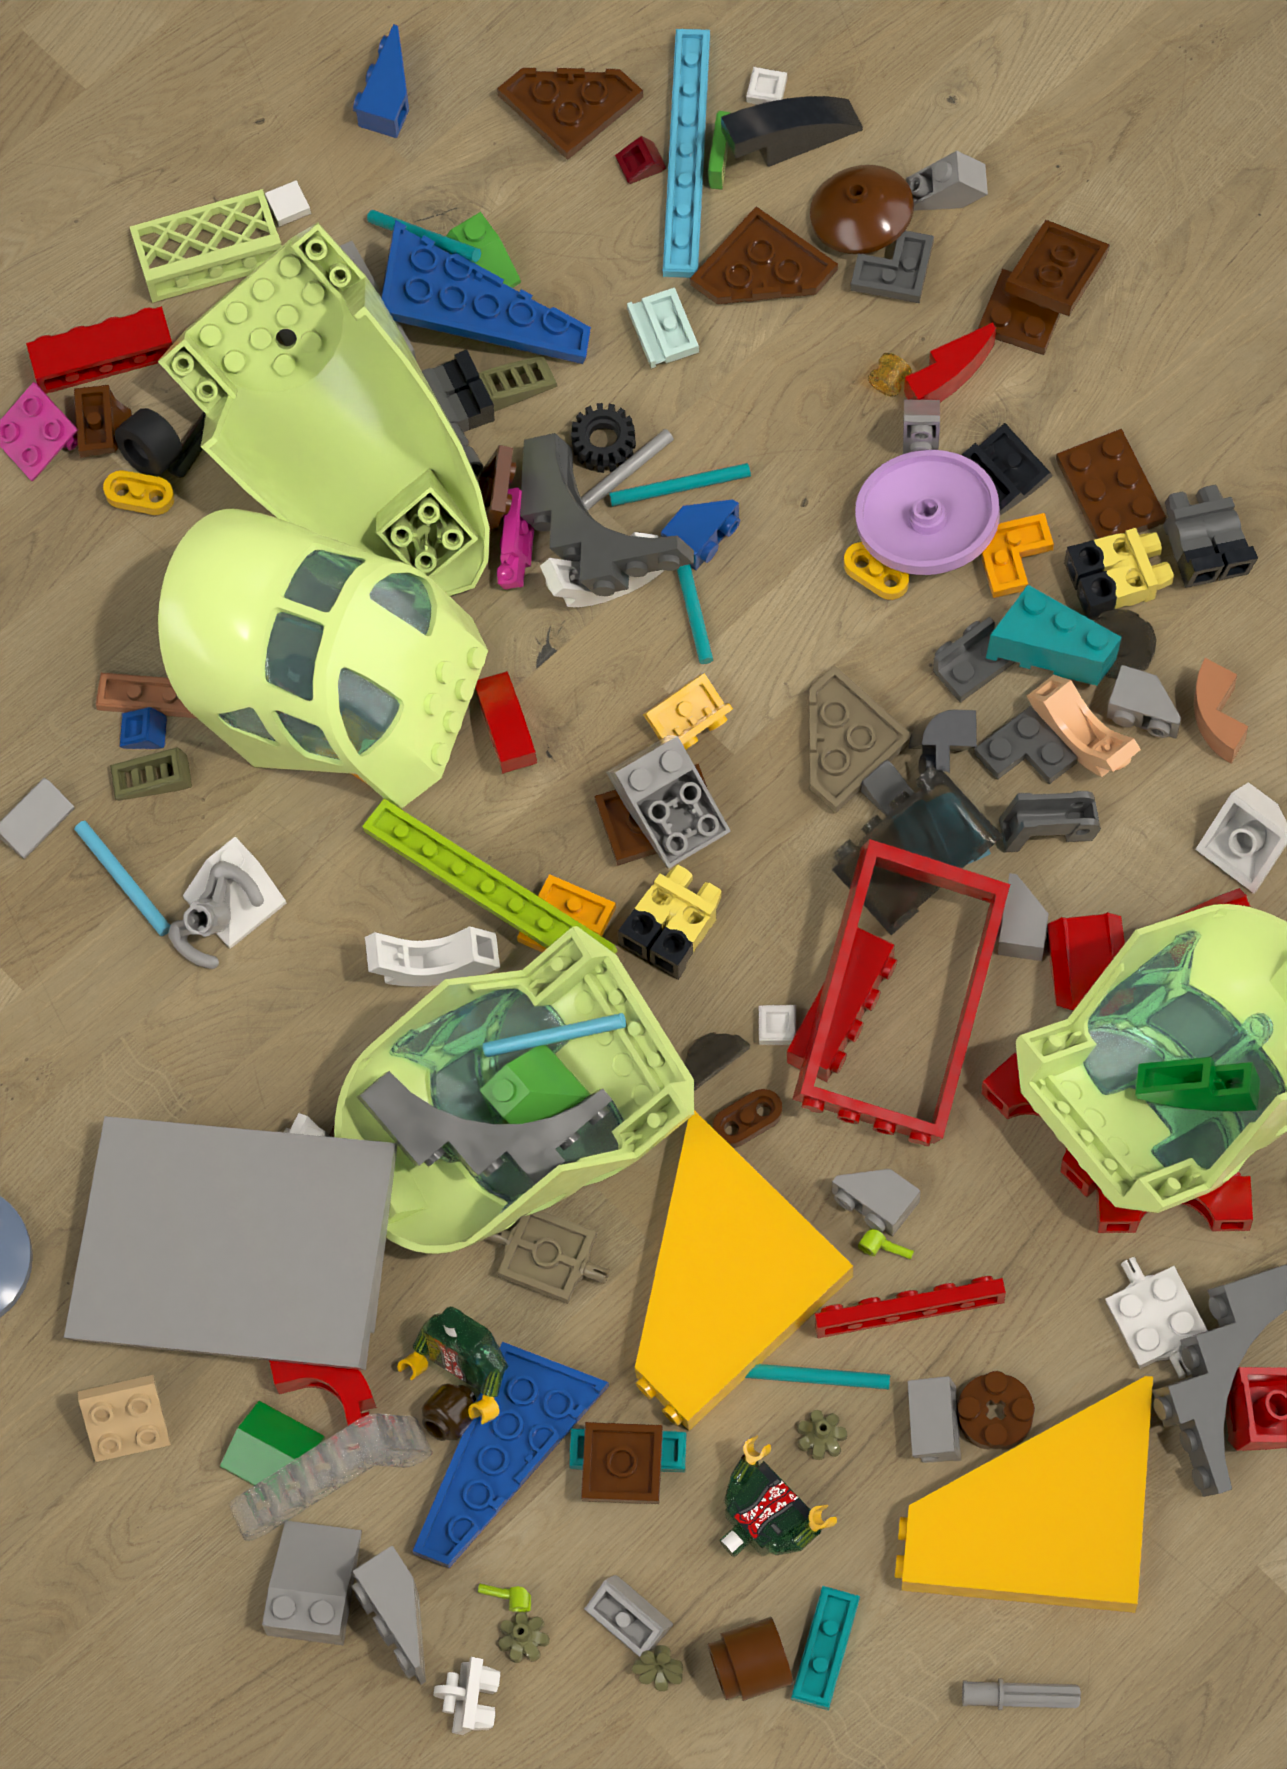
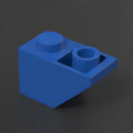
M731 499L682 506L661 531V537L679 536L694 550V564H690V566L697 570L703 562L708 563L712 560L718 551V544L725 535L730 537L740 524L739 503Z

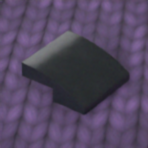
M1006 423L1001 425L979 446L975 442L962 454V456L978 464L992 479L999 498L1000 515L1023 501L1053 476Z

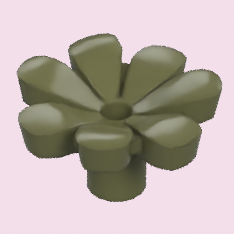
M820 1410L812 1411L810 1413L811 1422L801 1421L797 1426L798 1433L805 1435L798 1441V1447L802 1451L813 1448L812 1457L816 1460H822L825 1456V1451H828L832 1457L838 1456L841 1453V1447L837 1441L847 1439L846 1429L844 1427H837L840 1420L836 1414L831 1413L827 1418H823Z
M520 1612L516 1614V1622L503 1621L500 1630L506 1636L499 1640L500 1650L505 1652L511 1649L510 1660L515 1663L521 1662L524 1654L527 1655L530 1661H537L541 1657L537 1647H545L550 1641L547 1634L540 1632L545 1625L543 1619L536 1616L529 1621L528 1615Z
M659 1645L655 1648V1653L649 1650L643 1651L640 1660H636L633 1664L632 1671L635 1674H640L638 1679L641 1683L650 1684L654 1680L656 1690L667 1691L668 1681L676 1685L682 1682L683 1664L680 1660L671 1659L669 1647Z

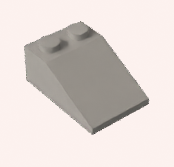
M285 1520L268 1587L262 1622L267 1636L344 1646L353 1591L352 1585H354L355 1579L353 1570L357 1567L362 1530Z

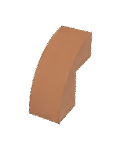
M1205 658L1198 673L1194 694L1196 723L1209 747L1221 758L1232 764L1246 741L1249 727L1221 712L1235 689L1237 674Z

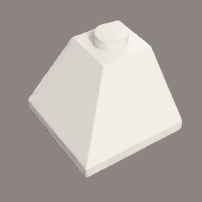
M1248 782L1230 794L1195 850L1251 892L1255 893L1287 845V821L1278 804Z
M236 837L205 861L183 895V898L189 905L197 901L206 890L211 868L219 861L234 864L249 874L258 885L264 902L259 907L253 906L242 887L233 879L227 880L224 901L230 908L231 920L227 928L216 934L229 949L287 904L260 863Z

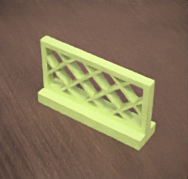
M263 189L130 226L152 303L248 276L282 247ZM260 203L261 208L254 217L241 213L245 206ZM217 214L228 216L221 227L209 223V219ZM235 220L248 224L242 235L229 230ZM185 223L194 226L187 236L175 232L179 225ZM256 228L270 234L261 238L250 239ZM202 229L215 234L208 244L195 240ZM153 232L161 235L154 246L140 239V236ZM223 237L236 242L229 247L216 248ZM168 239L182 243L174 254L162 249ZM189 247L202 251L200 255L183 258ZM156 256L169 261L165 265L149 269Z

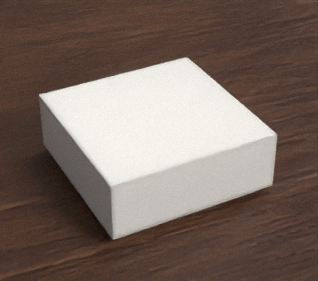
M753 67L746 96L747 103L759 105L783 99L787 73Z
M297 180L265 193L267 203L279 227L311 214L310 207Z
M796 1005L759 1006V1045H790L796 1035Z

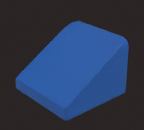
M152 707L122 713L120 747L123 749L164 748L166 716Z

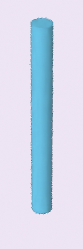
M86 821L78 823L74 828L76 833L160 936L168 934L171 925L90 825Z
M623 1013L489 1041L483 1043V1052L486 1057L617 1030L626 1027V1019Z

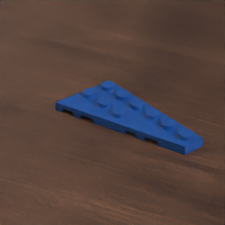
M395 220L381 299L394 321L580 364L584 363L591 327L555 307L547 308L531 299L533 295L522 289L520 292L504 284V279L457 253L449 254L435 246V241L424 235L422 238L406 230V225Z
M502 1342L496 1356L502 1357L507 1365L495 1358L491 1367L500 1371L494 1392V1400L499 1406V1415L483 1425L481 1424L482 1415L474 1418L462 1434L414 1546L413 1554L450 1568L569 1433L571 1428L576 1425L609 1387L607 1381ZM489 1374L482 1388L483 1393L486 1389ZM480 1392V1395H479L477 1401L482 1400V1397H483V1393H482V1392Z

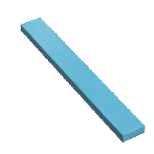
M676 29L663 277L691 278L699 268L710 30Z

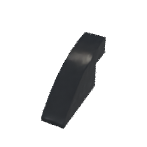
M805 96L781 99L721 116V131L735 159L759 150L767 167L863 130V126L849 99L830 96Z

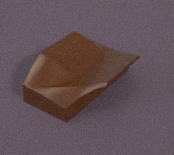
M109 385L74 388L80 458L116 452L118 446L115 440V430L132 416L131 409L114 397Z

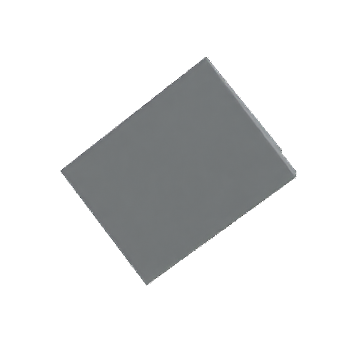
M104 1116L64 1338L82 1342L366 1370L370 1333L375 1332L397 1144Z

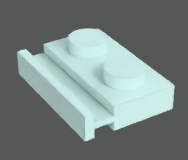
M675 287L642 298L640 302L634 304L632 302L627 303L628 313L651 368L656 367V364L662 362L669 363L699 353V345Z

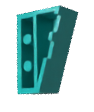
M1027 585L990 635L986 659L997 661L998 658L1019 662V667L1031 669V666L1054 671L1053 675L1098 686L1116 661L1122 637Z

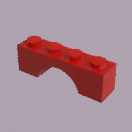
M1014 1052L982 1081L981 1094L1006 1119L1020 1115L1041 1117L1033 1110L1031 1104L1021 1093L1017 1054ZM1066 1148L1060 1172L1087 1198L1096 1190L1097 1184L1080 1167L1078 1161Z
M1237 1172L1217 1189L1182 1204L1198 1211L1205 1218L1212 1232L1250 1231L1253 1222L1251 1176H1241V1173ZM1097 1185L1098 1233H1136L1141 1220L1148 1212L1115 1207L1104 1196L1102 1190Z

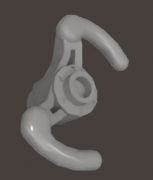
M219 861L211 868L205 892L197 901L191 903L187 911L184 912L183 920H176L171 924L168 932L169 939L181 955L197 966L208 969L217 968L219 960L216 956L208 955L195 949L188 943L187 936L192 934L206 937L222 932L228 927L231 920V912L229 906L224 901L227 880L233 879L246 892L253 906L259 907L264 902L258 885L249 874L238 866L226 861Z

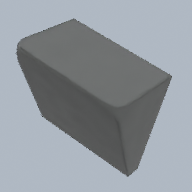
M885 760L861 783V792L886 816L913 793L910 786L888 760Z

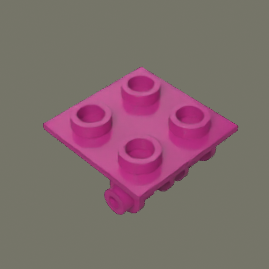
M33 382L1 418L0 447L31 481H34L62 448L67 447L68 450H72L78 445V429L43 390Z

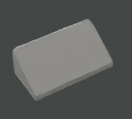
M44 777L0 821V839L25 859L75 807Z
M617 1575L605 1579L584 1608L639 1657L643 1651H652L673 1626V1623Z

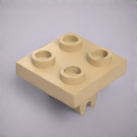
M154 1375L78 1391V1400L95 1462L171 1445Z

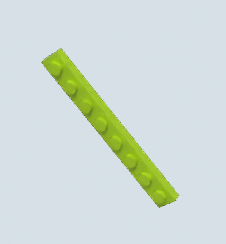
M386 799L381 801L362 826L365 833L546 949L570 928L578 926L614 954L618 951L616 946Z

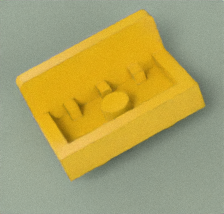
M702 673L643 715L659 740L667 735L678 736L686 750L699 740L696 736L698 733L706 728L709 731H713L728 720L725 715L733 710L730 703L722 701L705 673Z

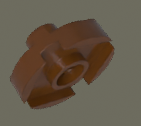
M991 1371L988 1374L976 1377L967 1384L960 1395L957 1409L959 1426L964 1436L979 1448L987 1450L989 1448L1011 1449L1020 1444L1031 1430L1035 1412L1032 1396L1022 1382L1010 1375H1005L1001 1371ZM991 1403L1003 1405L1005 1418L1000 1420L998 1417H994L990 1420L986 1416L989 1413L987 1406Z

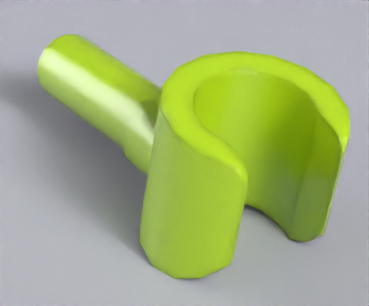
M875 1229L867 1231L858 1244L860 1250L873 1257L880 1248L910 1260L914 1253L913 1250L886 1240V1237Z
M479 1584L478 1593L509 1599V1611L518 1613L531 1611V1595L523 1587L516 1586L510 1589H502Z

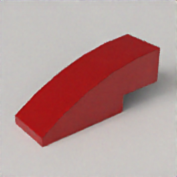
M993 322L931 350L929 366L905 377L904 394L907 399L940 400L941 403L955 393L973 376L994 347L996 327Z
M508 671L478 679L475 691L502 774L537 764L536 751Z

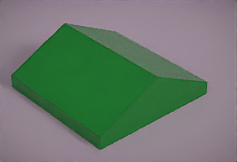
M258 1401L237 1428L220 1467L287 1504L325 1440V1436L269 1405Z

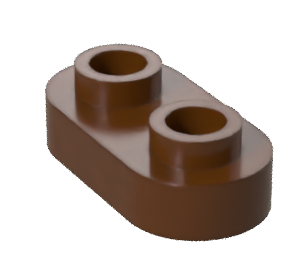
M758 1089L720 1111L714 1118L713 1129L733 1148L740 1147L774 1127L782 1117L781 1099L775 1092L769 1089ZM760 1107H767L771 1112L767 1116H760L757 1110ZM728 1126H735L739 1131L735 1135H729L725 1132V1129Z

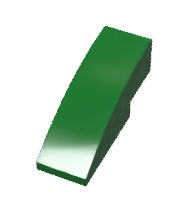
M1212 1057L1140 1063L1138 1066L1135 1095L1137 1099L1184 1109L1229 1112L1258 1110L1260 1078L1252 1062L1215 1065Z

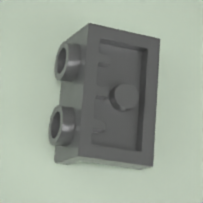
M991 617L982 622H973L965 629L962 637L954 643L951 641L946 642L935 653L933 672L960 703L1016 663L1015 661L998 658L997 661L986 659L990 635L995 628V622Z

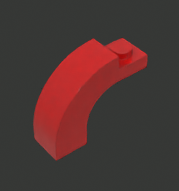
M269 1360L274 1384L279 1394L303 1388H319L330 1392L339 1399L344 1407L355 1451L370 1448L368 1435L375 1434L369 1411L362 1413V1411L377 1407L370 1387L360 1370Z

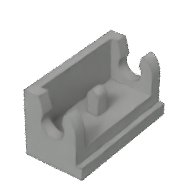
M949 1376L909 1380L908 1396L912 1456L914 1458H921V1461L924 1463L961 1461L956 1385Z

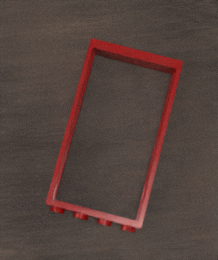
M868 840L861 847L792 1100L802 1102L801 1107L809 1109L811 1112L823 1113V1110L837 1113V1119L846 1123L859 1124V1121L872 1124V1129L881 1134L894 1135L897 1132L909 1136L908 1141L914 1144L930 1146V1143L935 1144L943 1139L1011 884L875 840ZM874 866L990 903L932 1123L814 1086Z

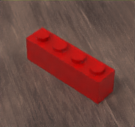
M162 306L143 308L135 314L124 317H110L102 323L87 327L77 326L68 332L54 336H40L34 341L26 343L37 385L45 394L158 364V360L173 345Z
M858 927L817 1073V1078L825 1082L828 1081L832 1072L838 1074L842 1069L847 1057V1053L844 1050L848 1042H856L864 1026V1022L860 1021L866 1009L870 1011L874 1009L881 994L878 987L882 979H890L898 962L894 958V944ZM824 983L787 1049V1063L798 1069H801Z

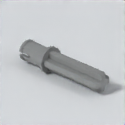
M998 1678V1682H968L963 1680L962 1684L963 1706H997L998 1710H1002L1003 1706L1077 1708L1081 1700L1080 1687L1076 1684L1003 1683V1678Z

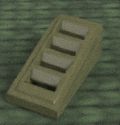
M543 355L490 368L479 373L480 379H482L494 404V412L557 387V382ZM539 368L544 380L537 381L532 370ZM525 373L530 383L524 385L520 375ZM513 378L517 387L511 388L507 380ZM501 384L503 390L497 391L495 385Z
M178 747L110 765L114 795L117 801L175 792L192 787L188 757ZM170 765H173V776L171 775ZM160 767L162 779L157 780L155 768ZM140 770H145L147 783L142 784ZM127 772H131L133 786L129 788L127 787L126 780Z

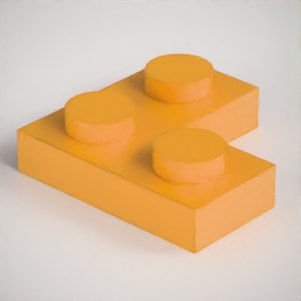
M1045 513L998 524L995 536L987 548L980 554L993 598L1022 592L1026 588L1028 581L1021 558L1053 551L1054 543Z
M550 874L538 897L601 937L616 910L615 902ZM519 932L517 936L519 943L542 953L546 950L545 947Z

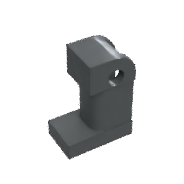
M1089 791L1057 794L1018 793L999 818L1005 852H1019L1030 836L1065 835L1066 842L1093 841L1101 829L1095 796Z

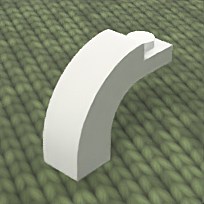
M634 532L632 535H630L647 538H658V535ZM549 558L540 565L546 578L548 589L552 592L553 596L563 597L567 607H585L610 601L642 587L665 571L648 572L643 577L629 576L628 590L615 592L611 596H596L579 581V561Z
M470 926L450 936L426 941L404 940L376 932L365 937L368 971L384 975L385 983L391 985L434 986L439 985L445 979L485 975L500 968L496 933Z

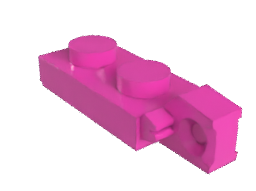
M519 488L508 489L507 494L512 495V503L508 515H503V536L500 538V559L502 564L497 568L498 584L505 590L524 586L525 568L531 567L534 528L520 517L522 491Z

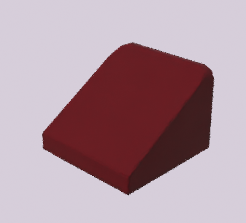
M643 136L634 140L615 155L629 184L658 174L666 169V165L654 142Z

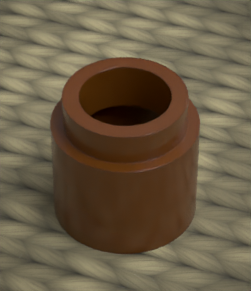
M772 1617L720 1633V1640L707 1644L725 1700L740 1696L742 1701L793 1685L789 1663Z

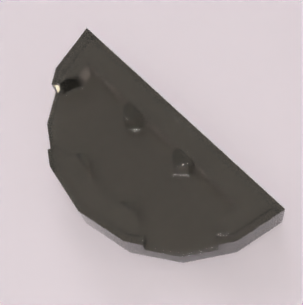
M716 1032L697 1039L688 1049L684 1063L694 1079V1091L750 1049V1044L739 1035L716 1034Z

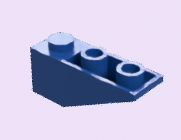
M393 24L389 35H384L381 39L378 49V60L376 64L372 63L368 68L366 87L363 92H358L354 101L353 111L357 114L359 127L397 138L408 115L409 103L398 25Z

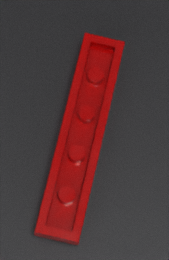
M982 1276L971 1280V1284L957 1287L954 1283H945L934 1287L931 1292L918 1294L917 1290H908L898 1293L894 1299L881 1301L879 1297H871L859 1301L857 1306L843 1308L841 1304L829 1305L822 1308L820 1313H815L817 1338L1005 1303L1006 1295L1003 1278L993 1280L992 1276Z

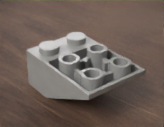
M667 735L606 771L623 804L668 869L731 832L678 736Z
M391 1546L353 1570L357 1583L352 1585V1588L367 1615L372 1611L375 1612L376 1616L372 1619L388 1647L393 1643L396 1645L397 1648L393 1652L407 1678L410 1679L415 1675L422 1685L426 1682L419 1593L413 1576L394 1547Z

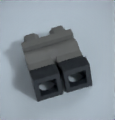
M467 349L454 354V360L435 368L422 370L425 379L450 423L458 424L462 431L465 432L495 421L494 404L482 379H480V375Z
M1216 484L1199 489L1195 495L1199 504L1190 505L1188 497L1183 491L1170 494L1165 501L1168 518L1163 527L1166 535L1169 536L1170 545L1185 588L1215 582L1217 577L1220 581L1248 575L1258 560V556L1254 546H1248L1241 529L1239 516L1234 510L1235 504L1232 497L1223 498Z

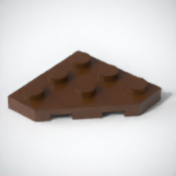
M521 68L497 88L498 96L567 160L643 98V90L620 69H606L605 72H585V68H557V72L537 71L536 68Z
M756 206L690 278V285L717 305L816 295L838 271V263Z

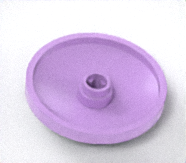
M920 450L897 456L877 468L865 481L858 494L855 515L860 539L875 559L900 572L932 575L955 570L978 557L995 536L999 524L1000 509L996 487L990 476L978 464L953 452Z

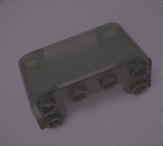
M931 765L916 779L918 786L910 794L905 790L900 792L888 804L892 808L891 811L882 819L876 814L861 828L865 833L855 843L848 839L833 853L835 861L832 865V871L850 889L861 847L870 839L963 868L972 859L976 861L1003 836L943 766L936 770ZM874 866L864 906L892 936L918 913L919 907L941 887Z

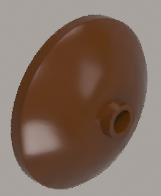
M879 165L853 166L832 175L819 187L811 202L810 220L817 237L831 249L847 254L870 253L890 245L905 232L913 216L914 199L908 183L897 172Z

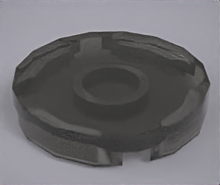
M1114 609L1103 612L1096 617L1094 622L1122 637L1116 661L1105 676L1117 679L1122 665L1143 672L1148 669L1155 657L1157 641L1151 624L1131 610Z

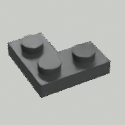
M905 231L897 239L892 260L858 253L851 281V291L920 303L934 236Z
M1031 706L983 741L974 750L977 758L997 780L1026 759L1046 782L1051 784L1077 764L1078 757Z

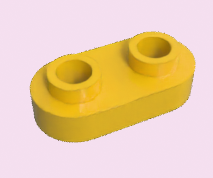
M119 470L108 475L103 484L106 500L116 508L150 515H161L169 511L174 504L175 498L172 486L161 477ZM122 489L128 490V493L126 495H117V493ZM155 496L163 497L159 502L151 501Z
M862 542L854 543L847 548L844 554V569L851 578L887 600L898 599L907 592L909 587L908 573L894 570L879 562L868 552ZM859 561H864L868 565L864 568H860L856 566V563ZM893 580L897 585L888 587L885 585V582Z

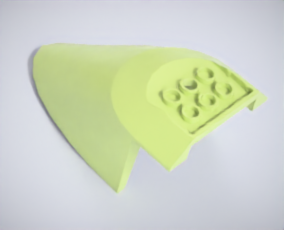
M317 222L288 240L190 325L158 362L205 412L206 418L201 447L248 494L278 519L299 525L314 533L351 545L357 549L411 565L431 578L449 596L473 589L489 560L490 528L477 478L458 436L381 297L366 275ZM282 329H290L296 334L297 339L294 344L283 346L276 339L277 333ZM404 591L406 593L413 594L412 591Z

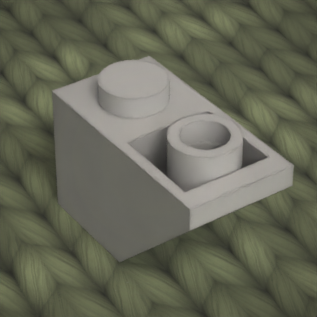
M959 151L949 154L906 178L914 199V211L964 208L988 195L986 165Z
M904 399L903 454L920 450H939L940 400Z
M1124 665L1121 666L1108 704L1107 718L1112 719L1116 724L1123 727L1136 726L1146 729L1151 735L1159 738L1172 737L1176 739L1179 733L1181 717L1157 675Z
M1009 873L1008 883L1011 885L1004 907L1003 919L1000 922L995 941L999 942L998 955L1042 961L1048 912L1019 876Z
M891 1169L837 1175L832 1181V1193L835 1195V1201L848 1211L855 1209L865 1216L864 1221L872 1229L878 1230L881 1233L886 1231L891 1236H894L920 1202L921 1190Z

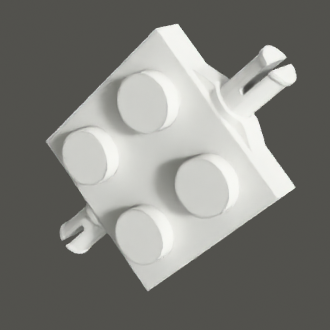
M1135 1257L1129 1258V1263L1125 1260L1121 1263V1266L1130 1284L1124 1290L1105 1298L1139 1368L1146 1367L1156 1361L1170 1359L1179 1379L1185 1378V1372L1187 1376L1191 1375L1190 1370L1185 1366L1182 1359L1180 1340L1208 1330L1175 1266L1156 1275L1144 1277Z

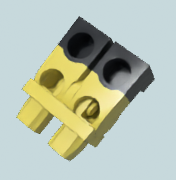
M1133 528L1126 530L1125 534H1114L1067 547L1064 564L1073 587L1077 590V597L1085 617L1093 621L1101 618L1102 613L1123 606H1132L1142 601L1154 600L1157 590L1173 583L1174 574L1168 562L1151 566L1148 559L1161 555L1162 547L1157 532L1139 535L1137 529Z
M677 864L666 876L661 873L657 876L654 885L650 887L619 928L618 942L620 946L645 961L650 957V964L679 980L693 952L716 921V909L721 900L722 891L713 884L705 882L697 894L687 889L693 880V875L687 869Z

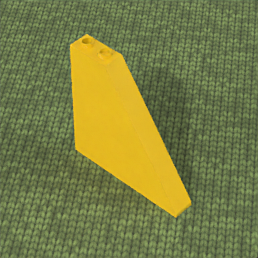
M695 1110L694 1115L687 1122L635 1364V1373L638 1379L635 1384L638 1389L650 1400L655 1396L664 1406L662 1412L668 1420L677 1427L682 1424L688 1431L736 1388L751 1369L761 1364L853 1278V1265Z
M1153 1376L1142 1377L910 1504L908 1517H900L898 1540L906 1541L905 1554L896 1556L895 1578L902 1579L901 1591L1135 1613L1139 1592Z

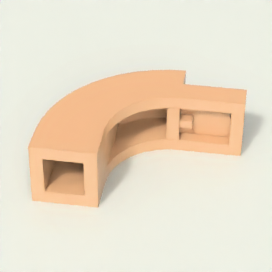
M1052 675L1027 695L1034 710L1078 757V762L1098 776L1103 777L1109 771L1114 772L1124 768L1130 763L1131 757L1141 750L1134 738L1114 732L1098 720L1069 679Z

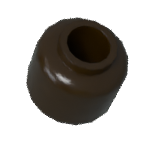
M442 1384L421 1408L422 1424L425 1430L432 1437L440 1441H445L446 1439L458 1440L473 1421L469 1417L468 1409L476 1401L474 1393L464 1385Z

